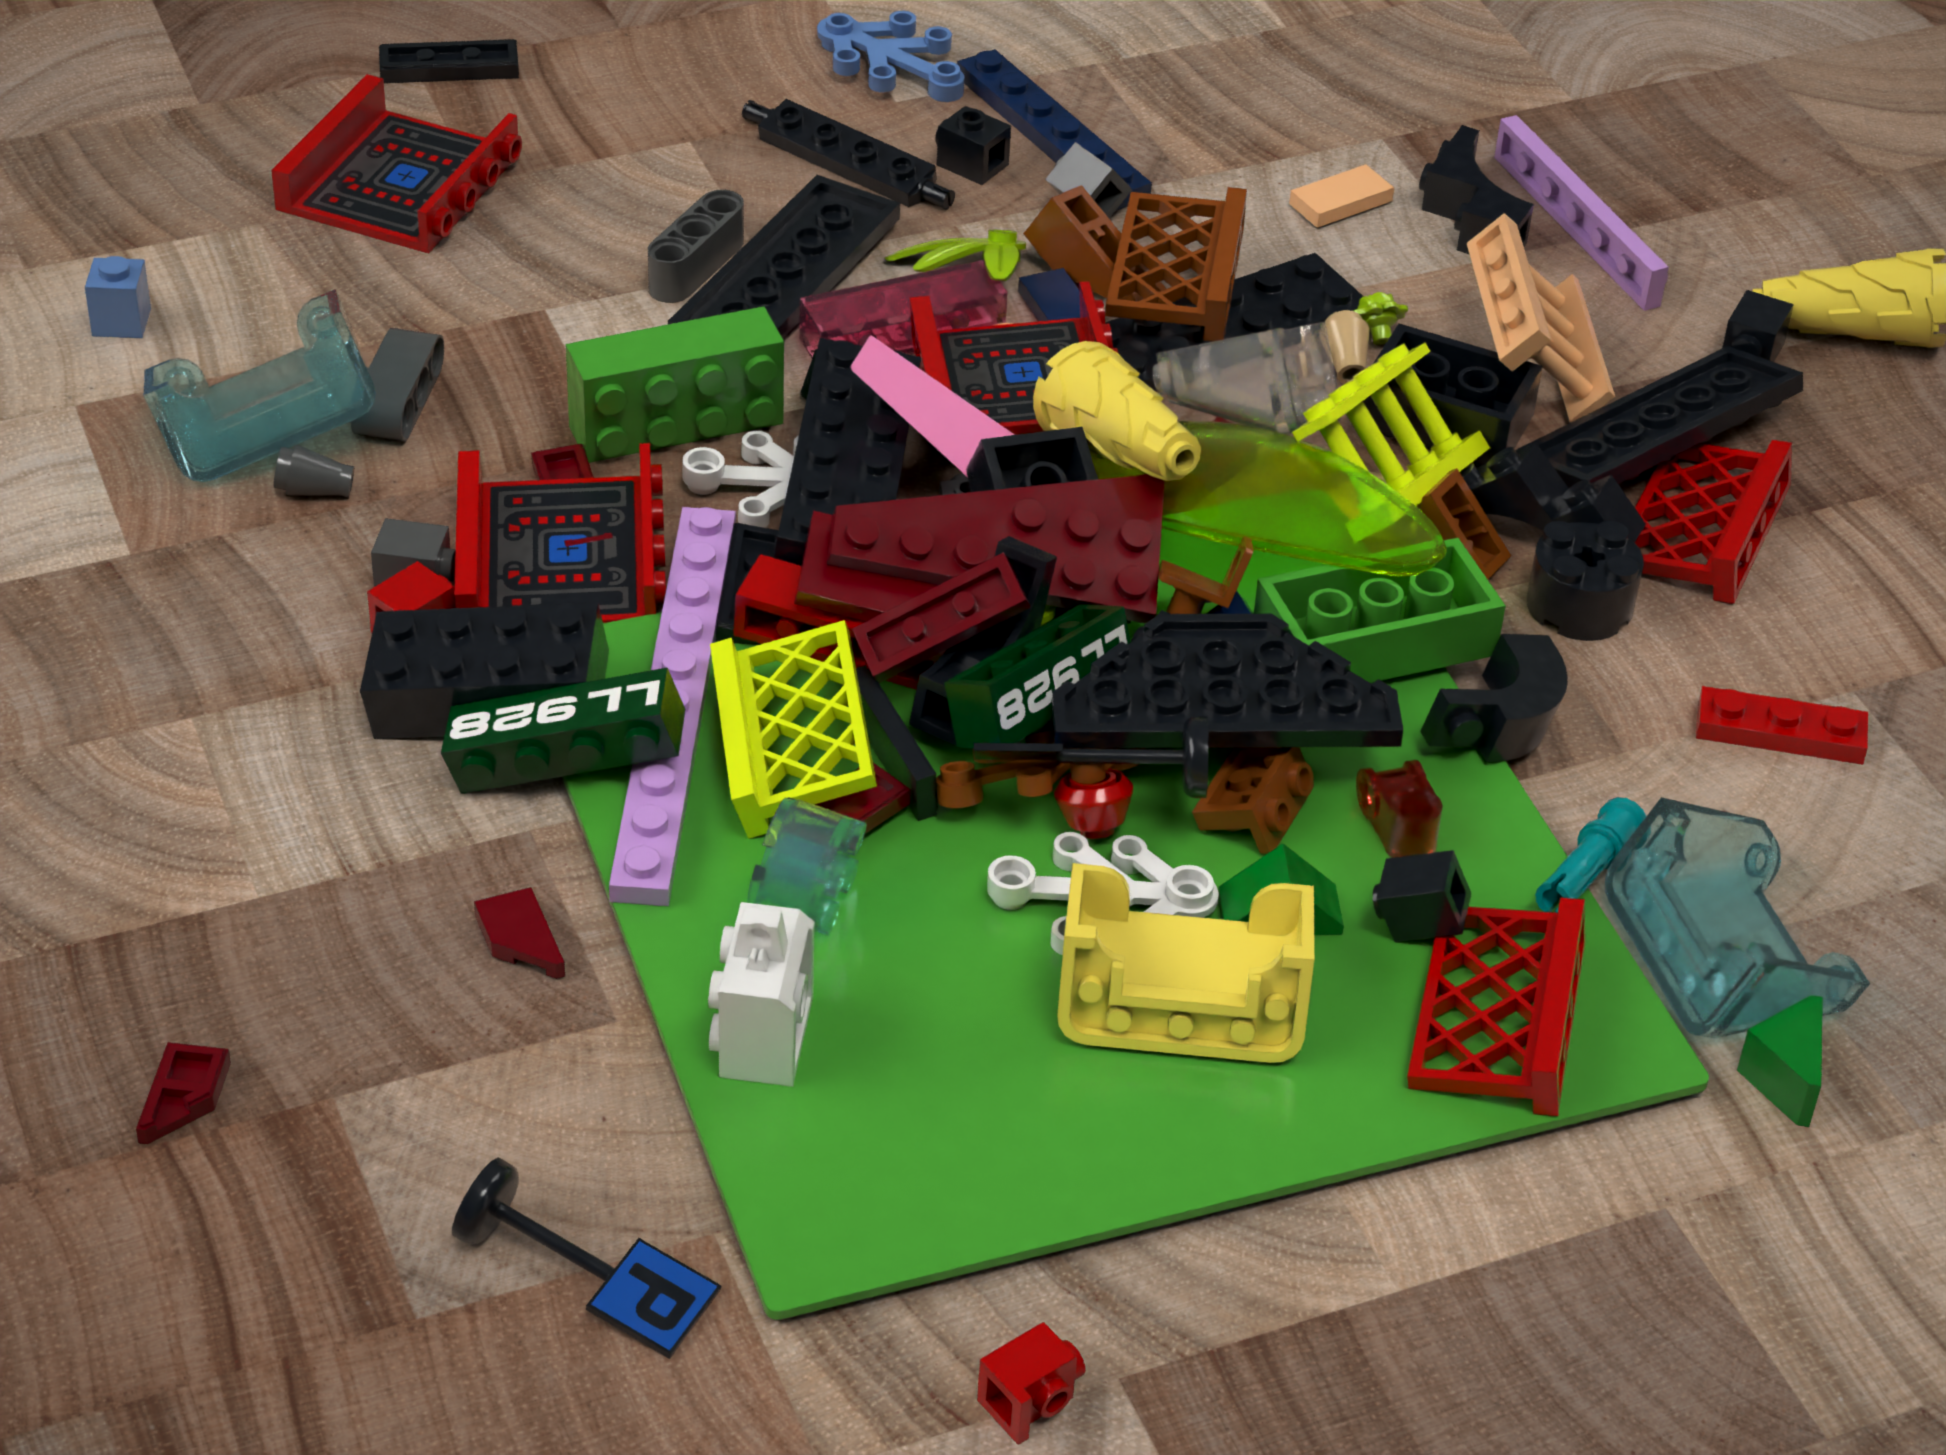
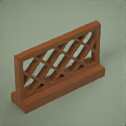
M1228 187L1225 201L1131 192L1106 300L1105 316L1205 326L1204 341L1224 343L1244 233L1247 189ZM1139 210L1159 212L1161 215L1148 219ZM1193 216L1212 217L1199 224L1190 219ZM1175 224L1183 231L1169 235L1163 229ZM1149 236L1156 242L1143 247L1136 240ZM1198 241L1204 247L1192 252L1184 245ZM1170 252L1177 259L1163 263L1157 257ZM1143 264L1150 270L1136 275L1130 268ZM1190 268L1199 274L1189 280H1185L1179 275V273ZM1162 280L1172 286L1161 292L1151 287V285ZM1134 292L1144 298L1140 301L1120 300V298ZM1186 297L1197 307L1180 306L1172 302Z

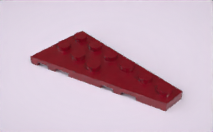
M1145 474L839 505L835 507L831 519L827 565L940 585L993 558L998 542L1010 536L1057 556L1046 605L1069 610L1079 604L1124 606L1126 620L1146 624L1155 617L1157 610L1165 480Z

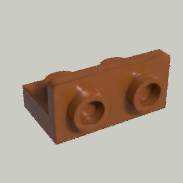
M1300 747L1233 748L1208 786L1207 798H1200L1192 811L1199 830H1227L1234 832L1250 829L1261 854H1268L1277 848L1314 787L1312 769L1305 762Z

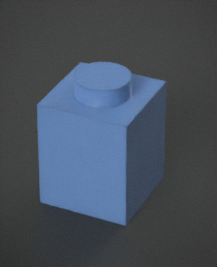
M120 256L94 258L85 285L92 336L143 338L151 311L145 260L125 259Z

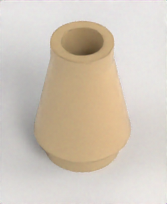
M1350 310L1331 314L1325 320L1324 327L1320 333L1321 341L1336 369L1337 378L1342 384L1353 380V376L1366 369L1369 325L1362 319L1360 314Z

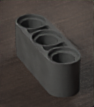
M726 189L706 193L649 244L648 290L652 298L665 303H676L685 300L742 248L744 244V199L740 194Z
M389 328L353 400L351 428L354 434L407 441L442 369L444 359V339L442 335Z

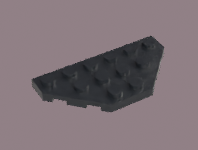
M1158 614L1144 625L1143 634L1128 645L1121 641L1091 663V672L1075 684L1067 681L1052 692L1051 709L1054 744H1063V749L1182 748L1184 723L1187 719L1194 716H1207L1208 748L1401 747L1404 729L1396 689L1379 679L1371 684L1350 671V661L1317 641L1307 645L1288 633L1289 624L1273 614Z

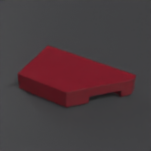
M531 887L474 901L475 918L492 957L512 964H516L518 960L546 969L547 976L556 979L565 977V962Z
M167 1043L136 1127L138 1143L149 1144L215 1110L231 1065L229 1049Z

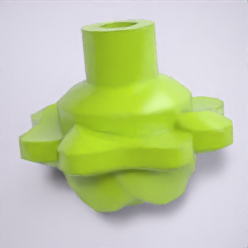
M1377 292L1373 295L1362 297L1359 300L1358 309L1354 310V312L1360 314L1362 319L1369 325L1373 344L1382 345L1386 344L1392 335L1390 327L1399 319L1405 317V313L1408 312V306L1394 302L1392 294Z

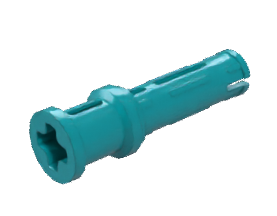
M1621 797L1610 799L1600 808L1597 819L1589 821L1580 830L1577 838L1578 847L1570 853L1557 870L1536 890V902L1543 912H1552L1556 905L1560 903V898L1578 899L1604 869H1612L1619 866L1627 857L1629 847L1637 845L1646 836L1649 828L1648 818L1644 810L1636 802Z

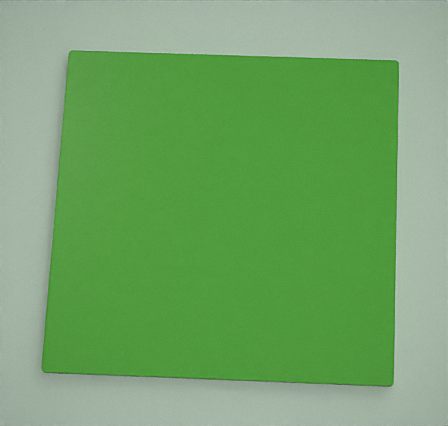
M1323 486L1162 516L1159 565L1161 560H1165L1219 583L1223 582L1243 536L1252 539L1254 551L1236 591L1247 601L1253 613L1259 578L1371 556L1372 554L1363 540L1357 543L1354 542L1345 527V524L1350 521L1333 493ZM1159 578L1155 616L1161 610L1166 612L1176 590L1172 585L1160 581ZM1213 602L1205 603L1201 614H1206L1218 604ZM1056 607V615L1053 619L1069 611V609ZM662 612L603 623L609 648L605 678L651 670ZM1127 620L1130 642L1137 629L1141 626L1144 627L1145 623ZM734 643L737 651L757 646ZM774 661L754 667V671L759 675L770 678L783 663ZM713 663L710 670L669 906L610 902L766 1315L774 1320H782L1700 1093L1707 1088L1709 1075L1590 890L1587 889L1578 898L1585 899L1586 944L1559 1115L1533 1114V1099L1408 1089L1407 1075L1435 938L1394 942L1385 919L1377 917L1373 905V889L1376 884H1380L1386 858L1454 850L1472 893L1469 907L1543 912L1536 902V890L1568 857L1506 761L1486 762L1478 747L1428 746L1420 731L1440 688L1459 689L1445 667L1382 680V682L1397 690L1404 729L1401 747H1300L1305 762L1312 769L1314 787L1278 846L1285 844L1336 884L1344 929L1343 935H1314L1315 960L1305 1040L1301 1050L1293 1058L1284 1062L1266 1063L1090 1046L1076 1043L1064 1035L1059 1027L1057 1017L1063 955L1058 954L1052 949L1050 941L1053 922L1059 917L1067 916L1068 901L1029 899L1019 909H1002L989 896L987 880L990 864L1003 856H1019L1028 860L1035 868V876L1071 878V871L1062 870L1053 862L1055 838L1065 832L1080 834V831L1069 827L1054 798L1055 788L1065 775L1071 773L1070 768L1052 785L1053 790L1042 796L1026 797L1018 794L1015 777L983 785L984 798L976 805L964 808H946L938 804L937 815L918 821L910 807L906 806L827 860L786 830V815L790 812L769 818L771 833L748 839L731 800ZM799 669L786 684L800 689L813 674ZM829 680L816 695L831 700L844 685ZM888 681L879 683L936 772V778L940 775V767L950 762H972L975 765V770L1006 763H978L974 761L973 749L958 748L910 726L909 720L916 690ZM774 696L762 712L776 716L789 701ZM805 707L792 723L806 728L820 712ZM836 718L823 732V735L838 739L850 723ZM781 734L767 750L782 756L795 739ZM1025 737L1016 743H1026ZM870 745L873 762L886 771ZM811 746L798 762L813 767L826 751ZM1146 748L1150 750H1182V748ZM1208 748V786L1233 748ZM842 758L829 774L840 776L853 772L859 768V763ZM632 764L562 776L608 900L609 882ZM1139 764L1130 769L1119 770L1133 783L1134 788L1125 821L1116 827L1115 832L1108 837L1098 839L1086 838L1089 847L1111 863L1113 842L1118 837L1124 835L1137 836L1145 841L1149 851L1173 869L1182 865H1194L1207 870L1213 877L1217 888L1266 855L1259 852L1250 829L1234 832L1227 830H1199L1192 811L1200 798H1191L1184 792L1182 764ZM786 774L772 790L773 795L794 789L802 779ZM1141 872L1126 874L1134 881L1151 882ZM1219 900L1215 910L1204 918L1222 919ZM741 902L800 909L815 922L813 1000L793 1087L719 1077V1052L709 1050L712 1018L714 1013L719 1014V1009L709 1008L708 1005L711 977L714 970L724 971L725 963H720L722 934L725 926L735 927ZM1558 903V904L1556 905V907L1552 910V912H1555V910H1556V909L1558 908V906H1559V903ZM1133 904L1129 907V911L1144 912L1152 905ZM1464 927L1463 934L1453 936L1465 945L1484 933L1478 928ZM1521 932L1512 937V939L1523 949H1526L1544 939L1545 933ZM1495 946L1477 957L1491 968L1510 956L1500 947ZM1463 964L1443 976L1457 987L1476 975ZM1525 969L1504 979L1516 992L1537 981ZM1488 988L1469 1000L1481 1011H1484L1503 999L1491 988ZM1456 1007L1435 1018L1447 1031L1468 1019ZM1517 1012L1496 1022L1508 1035L1530 1024ZM1480 1031L1461 1042V1044L1475 1055L1495 1044V1042L1483 1031ZM1445 1051L1427 1061L1425 1068L1449 1070L1460 1062L1451 1053ZM1509 1055L1488 1066L1494 1074L1521 1076L1522 1067Z

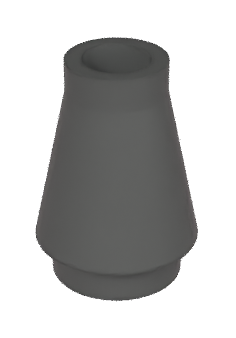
M295 444L294 449L281 447L276 464L274 488L286 490V496L339 495L349 497L355 466L342 464Z

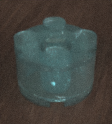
M784 798L770 823L762 845L766 846L761 866L755 865L747 903L800 909L815 922L814 932L829 936L840 907V902L833 899L837 898L839 892L848 894L858 870L859 860L849 856H856L861 846L867 823L800 799Z

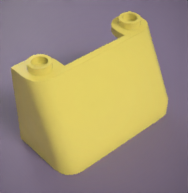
M1072 863L1057 1014L1059 1027L1066 1037L1076 1043L1090 1046L1266 1063L1284 1062L1293 1058L1301 1050L1305 1040L1315 960L1314 886L1278 883L1262 888L1253 897L1250 906L1249 922L1129 911V884L1122 874L1115 869L1105 866Z

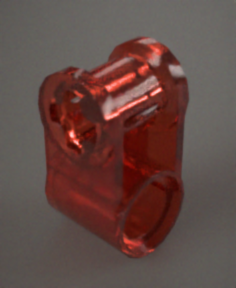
M1415 759L1407 760L1400 768L1377 772L1369 767L1361 768L1356 776V792L1359 806L1363 815L1370 820L1385 847L1386 853L1391 858L1436 852L1443 805L1428 782L1421 763Z

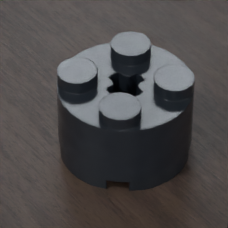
M1611 520L1603 521L1599 524L1589 522L1566 523L1563 521L1548 523L1544 527L1543 535L1536 545L1527 592V607L1533 618L1541 625L1544 624V619L1559 626V635L1583 641L1610 638L1618 633L1620 625L1626 621L1629 624L1633 617L1644 559L1639 547L1628 537V528L1622 523Z

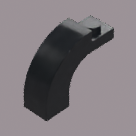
M1501 634L1482 674L1490 690L1440 688L1420 731L1428 746L1478 747L1486 762H1501L1528 754L1542 741L1566 693L1568 675L1565 663L1549 635Z

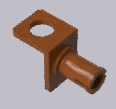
M1243 536L1222 583L1168 561L1161 560L1159 580L1172 585L1176 589L1166 612L1170 614H1201L1205 603L1211 602L1229 608L1254 551L1252 539Z

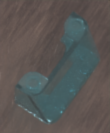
M336 289L311 299L298 312L296 324L299 336L305 347L218 384L209 386L202 370L189 359L174 358L144 370L143 396L177 467L184 476L199 482L215 480L280 452L281 447L290 448L295 444L358 419L369 412L374 404L376 395L373 380Z
M1661 797L1612 860L1605 877V893L1610 905L1683 1027L1691 1034L1714 1039L1744 1033L1749 1028L1810 995L1823 997L1822 1016L1843 1012L1851 1007L1870 985L1857 962L1851 956L1831 952L1824 954L1814 965L1808 964L1763 894L1774 880L1781 865L1779 844L1765 821Z

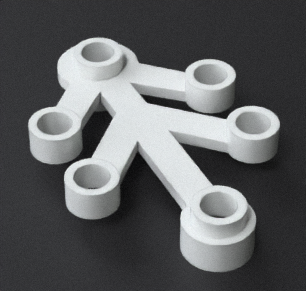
M750 431L742 437L741 456L745 461L751 464L767 462L773 467L725 465L723 455L715 449L707 447L691 449L683 456V481L687 484L690 491L700 495L715 492L720 484L773 486L757 496L742 499L738 505V523L766 528L769 525L770 512L784 505L799 435L794 439L793 455L775 444L772 437L766 432Z
M1065 832L1058 835L1054 840L1053 862L1058 868L1072 871V863L1112 868L1122 874L1129 884V907L1133 904L1152 905L1144 912L1201 918L1210 915L1217 907L1218 888L1207 870L1194 865H1182L1173 869L1149 851L1145 841L1137 836L1124 835L1118 837L1113 842L1111 863L1089 847L1088 840L1079 833ZM1003 856L994 860L988 868L987 892L998 907L1006 910H1016L1023 907L1029 899L1068 901L1071 878L1035 876V868L1028 860L1019 856ZM1141 872L1151 882L1134 881L1126 874ZM1066 916L1057 918L1051 928L1050 944L1052 949L1060 955H1063V935L1065 934Z

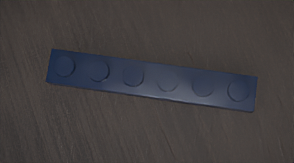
M997 50L982 51L975 56L957 61L960 71L963 72L965 77L964 84L1055 163L1076 142L1113 168L1131 187V192L1151 194V181ZM1130 193L1116 211L1128 207Z

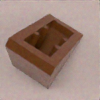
M1456 468L1449 471L1422 497L1415 546L1459 538L1483 574L1489 579L1512 555Z

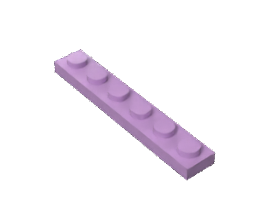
M1517 115L1500 119L1494 158L1644 311L1660 307L1664 287L1668 279L1669 267Z

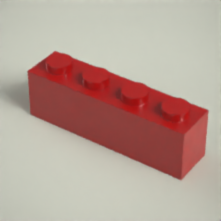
M760 554L736 593L734 636L764 644L845 620L850 632L855 666L858 668L866 665L868 669L867 662L852 631V628L866 621L794 604L801 566ZM838 643L817 649L810 658L824 662L838 647ZM945 651L885 681L916 690L919 675L929 669Z

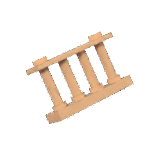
M1505 213L1466 243L1499 361L1511 371H1514L1528 359H1533L1536 363L1542 365L1543 369L1558 381L1569 421L1573 422L1604 407L1615 397L1579 280L1571 274L1554 287L1528 263L1517 224Z

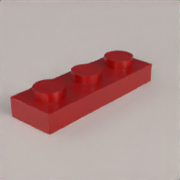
M1702 686L1698 701L1696 739L1863 765L1868 749V712L1842 706H1828L1796 701L1790 698H1777L1739 692L1733 689Z

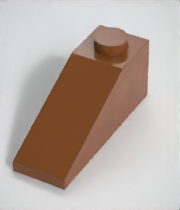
M1080 185L1052 197L1023 234L1052 270L1064 268L1074 282L1079 284V282L1089 281L1093 292L1107 298L1121 232L1085 188ZM1143 264L1130 268L1136 275L1150 270ZM1161 281L1151 285L1158 292L1167 289ZM1136 292L1120 298V300L1130 301L1144 299Z

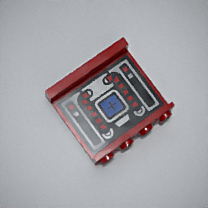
M366 74L271 170L275 209L429 254L443 238L449 236L457 222L474 208L477 200L488 188L496 184L498 177L509 165L518 160L522 150V138L518 135L517 115L508 113L486 138L387 111L383 78Z
M1089 281L1079 282L1080 318L937 330L930 296L909 297L912 345L915 356L921 357L919 369L1015 435L1044 431L1035 416L1033 395L1038 376L1046 380L1053 369L1046 363L1055 354L1071 344L1083 341L1100 342L1117 353L1118 350L1113 348L1110 324H1105L1103 300L1094 299Z
M639 443L640 476L483 482L480 450L458 451L454 590L456 608L598 602L603 623L656 614V604H664L666 574L665 571H655V567H666L664 534L654 535V531H664L663 499H653V496H663L662 464H651L650 443ZM605 533H612L613 536L610 539L567 547L564 540L581 539Z

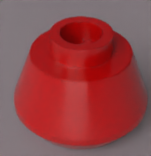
M1109 768L1106 770V778L1092 784H1082L1072 780L1071 773L1065 775L1054 790V798L1070 828L1080 831V834L1085 838L1098 839L1112 835L1115 832V828L1124 823L1134 788L1133 783L1121 771Z

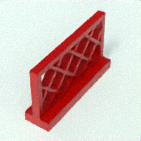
M1771 440L1765 453L1697 444L1677 454L1674 459L1659 463L1635 507L1646 523L1635 544L1639 548L1651 545L1656 550L1646 555L1642 554L1644 559L1642 574L1713 585L1714 601L1734 604L1791 486L1792 443ZM1678 459L1700 462V464L1682 469L1676 462ZM1735 468L1753 470L1734 477L1728 472V470ZM1713 476L1718 481L1703 487H1699L1695 482ZM1681 486L1686 491L1669 498L1662 493ZM1729 494L1736 499V501L1720 506L1713 501V499ZM1695 505H1699L1704 510L1686 517L1680 511ZM1664 515L1670 519V522L1652 527L1647 522ZM1715 523L1722 529L1704 536L1698 530ZM1684 534L1689 540L1673 546H1669L1665 541ZM1702 553L1708 562L1704 565L1686 562L1682 559Z
M1560 898L1558 913L1469 907L1464 927L1478 928L1484 934L1465 945L1453 935L1435 937L1407 1075L1408 1089L1533 1099V1114L1558 1116L1586 944L1585 899ZM1521 932L1545 933L1544 939L1526 949H1523L1512 939V937ZM1495 946L1500 947L1510 956L1491 968L1477 957ZM1464 964L1476 976L1455 987L1443 975ZM1525 969L1537 981L1516 992L1504 979ZM1491 988L1503 1000L1481 1011L1469 999ZM1456 1007L1468 1019L1447 1031L1435 1018ZM1514 1012L1519 1013L1530 1023L1511 1035H1508L1496 1024V1022ZM1483 1031L1495 1044L1473 1055L1461 1042ZM1445 1051L1451 1053L1460 1062L1449 1070L1425 1068L1427 1061ZM1509 1055L1522 1067L1521 1076L1494 1074L1488 1066Z

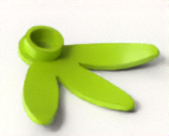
M993 229L988 230V238H949L929 241L899 250L884 257V259L894 261L917 253L930 251L913 266L916 272H928L957 259L982 251V260H984V265L990 279L1007 281L1014 273L1018 262H1020L1021 250L1026 249V242L1017 240L1016 231Z

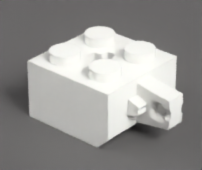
M741 902L735 927H724L720 946V963H725L724 971H713L708 998L709 1008L719 1009V1014L714 1013L711 1022L709 1050L719 1052V1077L792 1087L794 1085L812 1005L814 987L815 922L800 909Z

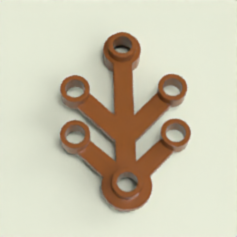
M1053 721L1049 722L1050 727L1047 730L1027 735L1025 737L1026 743L1054 744ZM1085 748V749H1146V748ZM973 749L974 761L978 763H1006L976 770L975 765L968 761H955L942 765L940 767V775L937 777V801L940 806L946 808L973 806L980 803L984 798L983 785L1015 777L1018 794L1026 797L1042 796L1053 790L1052 785L1069 768L1072 780L1082 784H1092L1106 778V770L1109 768L1126 770L1139 764L1059 763L1057 760H975Z

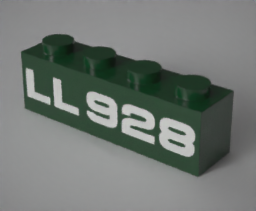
M1079 604L944 682L957 747L974 749V743H1016L1027 735L1047 730L1050 727L1049 722L1052 721V692L1067 681L1075 684L1091 672V663L1121 641L1127 645L1131 643L1124 606Z
M668 668L455 705L450 708L441 755L461 794L677 757L680 751L686 709Z

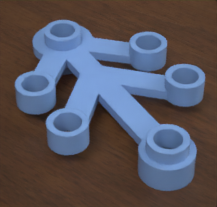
M909 11L893 12L889 16V21L858 22L848 14L834 13L821 20L817 25V36L821 40L822 47L830 52H834L833 71L842 76L857 74L860 71V53L855 48L866 52L869 63L868 86L873 91L889 92L896 87V69L888 65L889 62L928 80V95L934 100L953 102L959 100L964 94L965 77L963 72L960 71L958 64L942 61L934 65L910 54L931 53L941 55L948 53L951 50L952 33L945 27H931L925 31V37L910 38L916 33V16ZM894 36V37H896V38L877 39V38H874V37Z

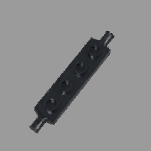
M785 99L775 109H769L755 103L753 100H749L748 104L745 103L742 109V117L744 119L759 124L760 140L900 204L911 207L920 201L927 200L947 210L954 202L955 192L953 190L935 184L937 176L934 164L791 100Z

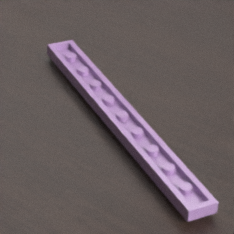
M682 507L651 670L668 668L685 706L680 751L677 757L632 764L609 882V902L669 906L712 665L710 644L716 642V628L734 523H736V511L717 510L709 507Z

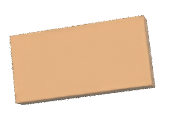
M1365 164L1291 190L1289 204L1314 226L1319 228L1392 202L1394 187Z

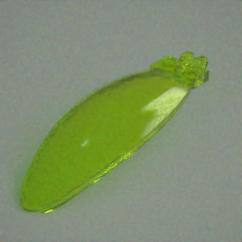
M1177 420L1197 437L1201 446L1200 461L1191 473L1180 480L1165 481L1162 529L1234 546H1239L1243 536L1252 539L1253 550L1393 576L1418 575L1431 569L1445 557L1447 547L1434 523L1407 498L1353 462L1304 440L1297 442L1295 437L1271 430L1235 423ZM1091 456L1098 479L1146 474L1136 468L1132 470L1124 468L1106 458L1102 460Z

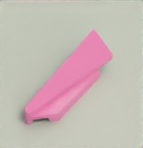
M872 335L868 337L850 366L851 370L967 478L966 468L981 439L1015 435Z

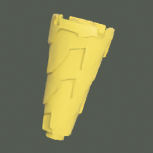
M1927 248L1925 250L1896 253V257L1861 261L1851 266L1802 270L1798 275L1762 280L1761 288L1752 289L1753 292L1794 304L1788 328L1799 329L1800 333L1851 335L1862 339L1895 341L1894 345L1927 348L1944 347L1946 334H1933L1934 332H1939V324H1946V263H1937L1944 259L1946 255L1944 249Z
M1083 341L1063 348L1046 363L1053 369L1046 380L1038 376L1033 395L1035 416L1044 431L1083 427L1091 456L1102 460L1106 458L1131 470L1136 468L1150 476L1165 481L1183 479L1196 468L1201 454V446L1197 437L1177 421L1178 416L1161 402L1164 398L1139 379L1138 375L1140 373L1129 365L1119 353L1103 343Z

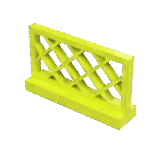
M845 620L740 651L736 650L732 638L710 644L731 800L748 839L771 833L770 817L877 787L850 632ZM838 643V647L824 662L810 658L817 649ZM774 661L783 663L770 678L759 675L754 671V667ZM799 669L813 674L800 689L786 684ZM829 680L844 685L831 700L816 695ZM774 696L789 701L776 716L762 712ZM805 707L820 712L806 728L792 723ZM836 718L850 723L838 739L823 735V732ZM781 734L795 739L782 756L767 750ZM811 746L826 751L813 767L798 762ZM842 758L859 763L860 770L840 776L829 774ZM786 774L802 779L794 789L773 795L772 790Z

